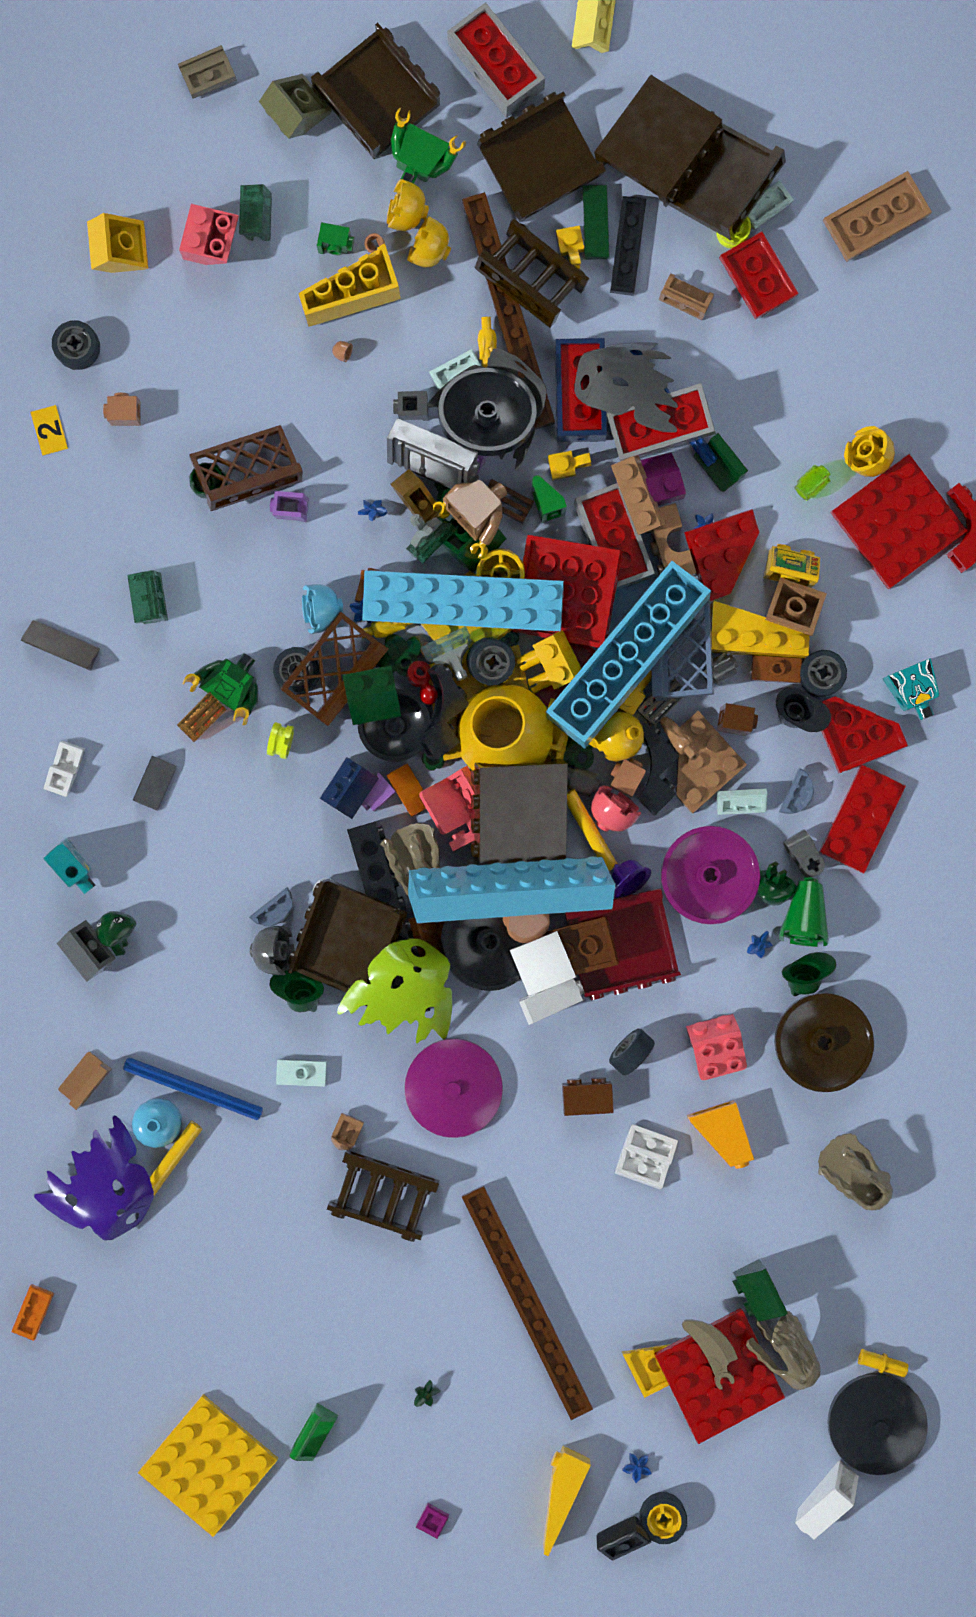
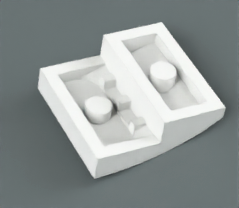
M557 931L510 950L528 996L576 977Z
M632 1124L621 1151L615 1174L661 1190L669 1165L672 1163L678 1140Z

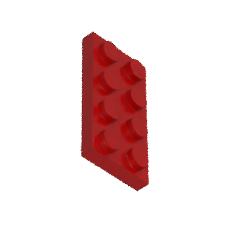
M860 765L819 853L862 874L865 873L906 785L869 767Z

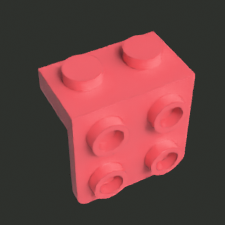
M468 766L428 787L419 794L442 835L474 819L471 795L475 794V785L471 783V771Z
M733 1014L723 1015L715 1019L686 1026L701 1080L716 1078L747 1068L741 1032Z

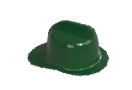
M815 952L809 953L788 964L782 969L781 973L782 977L788 981L791 994L796 997L801 994L809 995L818 991L822 980L831 975L837 965L836 960L831 955Z
M286 970L284 971L285 975H273L270 978L269 986L271 991L285 1000L290 1009L299 1013L315 1012L317 1010L319 998L324 993L322 982L297 971L289 973Z

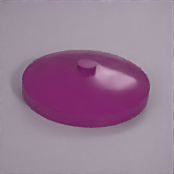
M717 826L699 827L682 834L667 850L661 867L662 888L671 906L683 917L701 924H720L741 915L753 902L760 882L759 863L751 846L737 833Z
M444 1039L424 1048L412 1061L405 1079V1098L411 1114L426 1130L442 1137H464L481 1130L495 1116L502 1099V1078L496 1062L485 1049L464 1039Z

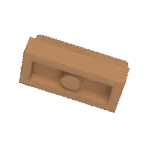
M87 1052L58 1090L71 1100L69 1105L77 1110L82 1107L112 1069L93 1053Z

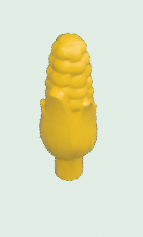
M481 317L482 329L479 330L477 338L479 360L482 361V367H488V358L491 355V351L496 349L497 337L495 331L491 329V317Z
M373 621L371 626L363 628V630L371 636L374 635L376 638H384L406 629L408 625L413 623Z

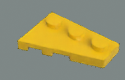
M670 1344L621 1351L644 1398L669 1386L654 1353Z

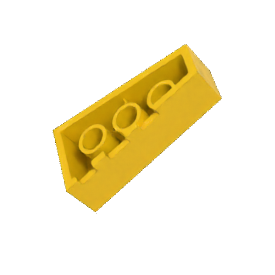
M385 243L377 247L378 250L373 253L365 254L358 258L359 261L337 270L338 273L328 279L325 277L298 293L308 327L401 299L399 285Z
M713 601L710 604L712 653L723 654L725 652L726 654L802 659L809 656L810 635L767 621L764 616L717 601Z

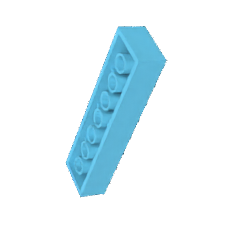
M671 561L547 709V719L583 748H586L710 599L711 590L675 562Z
M366 570L364 572L362 620L561 631L564 581Z
M592 856L581 859L566 858L564 860H541L536 862L518 861L516 863H493L491 865L471 864L461 867L445 866L443 868L409 870L408 896L417 923L612 909L615 883L603 858Z

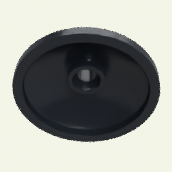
M396 688L401 712L400 717L358 725L359 737L365 748L375 757L389 762H400L417 755L422 748L416 741V738L424 732L431 721L429 711L421 699L414 693ZM393 722L400 724V728L397 731L391 729Z

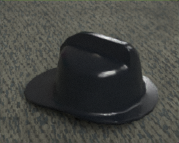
M793 687L785 688L778 693L775 700L776 709L784 725L790 728H800L807 732H820L829 726L831 713L828 707L818 699Z

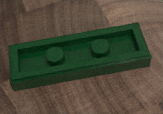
M607 185L583 186L585 260L609 259Z

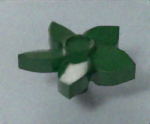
M431 1380L426 1383L424 1388L421 1386L415 1388L417 1396L415 1397L414 1405L416 1407L422 1406L424 1403L431 1407L433 1404L432 1396L440 1392L438 1388H432L433 1383Z

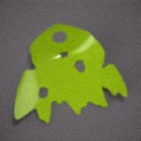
M407 939L389 944L372 960L368 967V976L371 984H367L363 980L355 981L341 1000L337 1014L341 1015L347 1010L353 1014L359 1007L367 1005L358 1023L360 1026L367 1023L372 1024L380 1020L381 1025L386 1027V1033L390 1034L405 1020L409 1024L418 1021L416 1043L425 1040L432 1029L444 1040L448 1035L452 1015L451 988L444 987L448 979L450 963L442 953L421 939ZM413 946H420L425 950L426 955L424 957H417L413 955L411 948ZM413 967H421L422 970L417 973L413 970ZM396 976H402L403 984L396 989H392L393 979ZM429 1007H434L432 1018L425 1017V1011Z

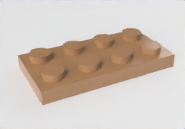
M906 171L824 217L823 222L844 259L848 262L928 217L932 211L910 173Z

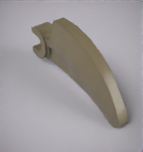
M694 1319L684 1320L682 1327L698 1343L708 1359L715 1375L714 1381L717 1388L723 1389L720 1383L723 1377L729 1378V1381L733 1384L734 1378L727 1371V1365L737 1360L738 1357L727 1337L716 1327L706 1322Z

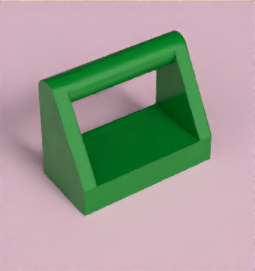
M534 476L531 492L541 522L544 523L565 516L567 505L564 497L542 477Z
M317 1403L294 1442L289 1457L295 1461H313L337 1420L338 1415Z

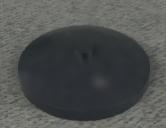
M477 368L459 374L444 388L438 406L439 423L446 437L467 449L478 452L479 456H498L520 447L530 437L535 426L537 414L536 401L529 387L517 376L496 368Z
M503 917L445 921L441 934V950L450 963V972L460 982L478 990L495 991L507 988L521 979L510 950L525 943L517 942L511 938L504 925Z
M870 1373L852 1379L837 1392L828 1412V1433L835 1450L848 1465L866 1474L887 1475L902 1470L914 1461L921 1452L926 1440L928 1422L922 1401L908 1384L891 1375Z

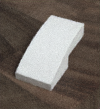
M63 740L60 741L54 763L49 768L43 789L67 797L77 775L85 748Z

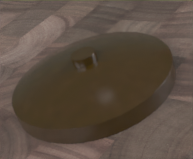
M815 993L795 1001L783 1013L775 1031V1053L781 1068L795 1083L816 1092H835L852 1085L865 1073L874 1052V1034L867 1016L855 1003L839 995Z

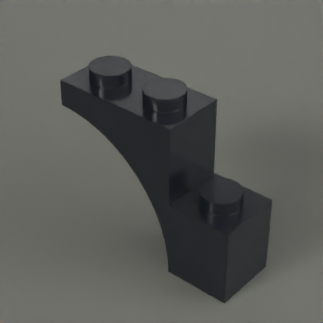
M443 664L434 665L427 670L433 686L438 692V697L431 721L424 732L416 738L428 759L438 760L460 743L456 737L458 735L456 729L447 722L469 705L466 700V693L461 687H457L453 681V673Z
M644 722L642 727L644 742L650 756V774L647 784L637 800L655 816L676 795L673 791L675 786L667 778L662 780L659 776L679 755L676 753L677 750L670 740L665 742L659 736L661 731L653 723L647 724Z

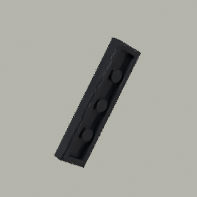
M622 197L610 293L634 296L647 199Z

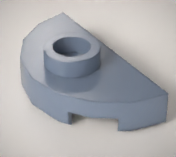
M798 768L781 805L780 813H798L807 808L812 801L814 794L812 780L803 769Z
M286 887L249 918L256 924L263 926H275L283 922L290 915L293 906V898L289 888Z

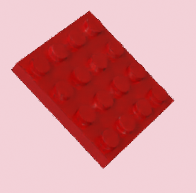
M910 454L830 512L888 590L967 532L966 528Z
M527 535L523 557L524 579L564 581L561 630H563L568 642L599 648L608 638L623 551ZM513 629L511 632L547 638L559 631Z
M741 1308L710 1323L727 1337L738 1357L737 1360L727 1365V1371L734 1378L733 1384H731L729 1378L723 1377L720 1380L723 1389L717 1388L714 1381L715 1375L708 1359L691 1335L654 1353L698 1444L785 1399L773 1372L763 1362L758 1360L757 1355L746 1346L749 1339L754 1338L757 1343L758 1340Z

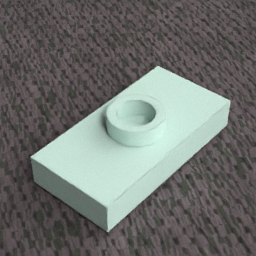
M780 180L764 192L748 215L753 230H756L793 203L794 199Z
M471 349L429 371V374L439 390L453 377L470 366L481 365Z
M767 789L718 791L717 814L766 812Z
M278 1059L276 1085L325 1087L327 1061Z

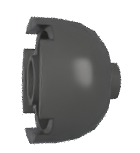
M267 927L256 935L253 943L250 945V955L258 969L264 973L285 975L284 971L289 970L290 964H288V960L295 948L294 944L289 946V937L293 936L288 927Z

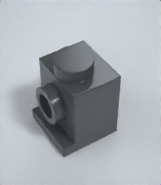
M427 391L398 392V399H393V413L398 414V418L401 420L428 421ZM412 404L415 406V410L407 411L406 407Z

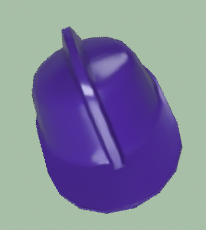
M632 859L621 864H615L613 867L614 872L611 876L615 883L614 898L628 896L641 889L649 880L652 873L651 869L642 866Z

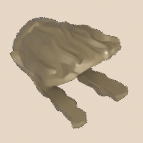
M412 823L402 829H397L390 840L386 838L380 844L384 847L386 857L389 860V866L395 873L397 881L404 888L408 899L409 870L440 868V852L434 836L435 829L426 823Z
M855 1134L838 1135L820 1152L818 1174L823 1175L848 1199L855 1201L863 1209L871 1211L880 1210L889 1203L893 1193L890 1183L891 1176L888 1172L879 1169L870 1151L858 1141Z
M787 1311V1315L780 1317L777 1325L774 1327V1332H772L765 1321L758 1322L756 1320V1325L763 1338L768 1340L773 1349L780 1354L787 1365L788 1371L777 1367L754 1338L747 1341V1348L757 1355L758 1360L763 1362L772 1372L779 1375L792 1388L803 1390L813 1386L820 1377L821 1368L813 1346L797 1317L792 1312Z

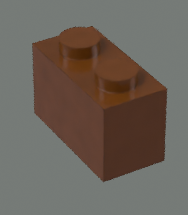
M728 703L720 707L716 731L742 736L750 734L753 729H756L758 723V715L755 714V708Z
M606 1077L591 1078L592 1082L582 1083V1079H567V1084H562L564 1116L614 1113L611 1081H606Z

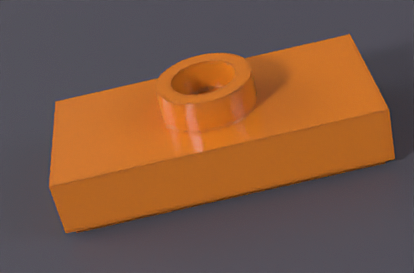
M31 1284L11 1332L35 1341L54 1293Z

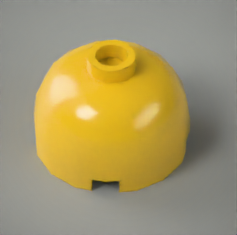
M400 179L393 191L398 194L395 195L394 200H390L387 224H389L388 228L408 231L418 226L421 219H426L429 206L425 205V195L416 184Z
M428 216L423 221L414 238L416 240L414 246L410 247L407 261L420 267H433L441 259L445 261L451 251V247L448 246L449 234L445 226Z
M867 426L858 430L854 434L856 437L852 442L848 441L844 451L845 463L855 473L864 477H873L884 473L894 461L895 448L893 441L885 431L876 426Z
M499 548L489 551L486 554L487 557L481 559L477 565L476 576L525 578V568L522 560L516 553L508 549Z
M615 712L594 738L598 750L603 751L607 756L605 758L617 762L633 757L641 749L644 742V731L639 720L630 713Z

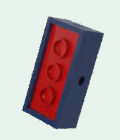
M605 338L555 340L557 442H602L606 440V411L586 405L575 394V380L580 358L586 352L605 348ZM597 366V371L600 373L603 368L602 366ZM585 375L581 380L582 390H585L589 384L588 375Z

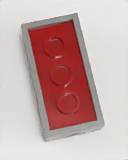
M486 2L447 31L448 45L506 118L544 90L545 77Z
M702 384L668 393L672 396V400L677 403V408L655 403L661 411L671 416L669 422L677 428V432H662L637 423L634 418V406L622 415L607 413L620 461L639 455V458L716 434Z
M618 483L575 498L574 506L588 544L623 551L616 591L653 578L655 572L641 534H637Z

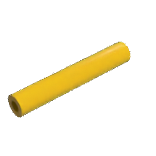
M576 790L568 791V808L596 856L602 857L608 870H612L614 865L618 863Z
M194 1121L189 1122L150 1176L154 1196L203 1130Z

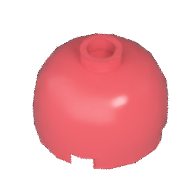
M600 786L591 805L593 817L597 820L596 825L606 832L609 830L620 832L630 828L641 815V812H637L639 807L623 793L619 792L618 795L612 793V787Z

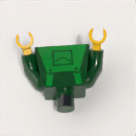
M245 653L242 654L236 664L227 658L209 663L201 667L194 674L186 675L182 683L183 685L186 682L193 684L189 690L190 692H194L198 684H200L199 688L208 694L210 693L218 701L235 711L233 721H236L237 717H243L242 725L247 724L249 715L258 703L257 679L248 673L255 660Z

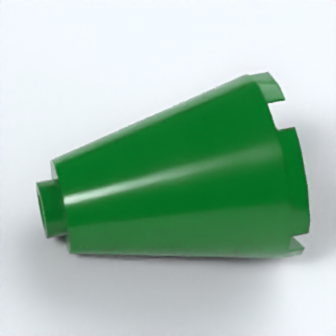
M806 877L804 881L798 882L779 932L780 940L784 941V937L790 939V944L807 947H818V942H823V946L828 945L829 937L823 885L818 883V879Z

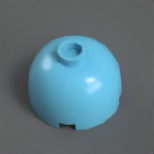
M323 584L305 585L303 590H307V595L302 596V610L305 623H310L312 627L308 629V632L311 634L325 632L339 612L343 613L342 599H338L336 593L330 587Z
M160 1098L149 1099L142 1103L134 1113L132 1120L133 1133L137 1140L145 1146L152 1148L165 1147L172 1143L180 1134L182 1116L177 1106L171 1101Z

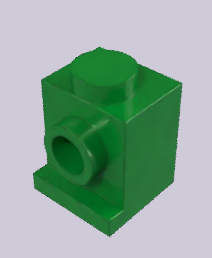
M321 222L316 245L318 253L323 254L324 250H327L332 255L348 254V251L352 252L354 237L351 236L350 228Z

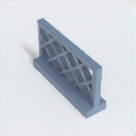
M710 599L704 605L702 616L698 620L692 619L695 624L687 633L682 631L681 634L684 636L675 646L671 645V651L667 650L653 666L652 695L657 701H667L669 698L714 695ZM704 619H705V626H703V625L701 624ZM698 626L705 630V637L699 644L689 637ZM688 639L696 647L686 657L678 649ZM705 643H706V650H704V649L702 648ZM699 650L706 654V661L700 668L690 661ZM675 652L685 659L676 670L669 666V659ZM687 663L697 670L688 681L679 674ZM706 667H707V674H705V673L703 672ZM669 669L673 672L670 677H669ZM702 674L707 678L708 689L697 690L691 684ZM676 676L686 683L680 691L670 692V683Z

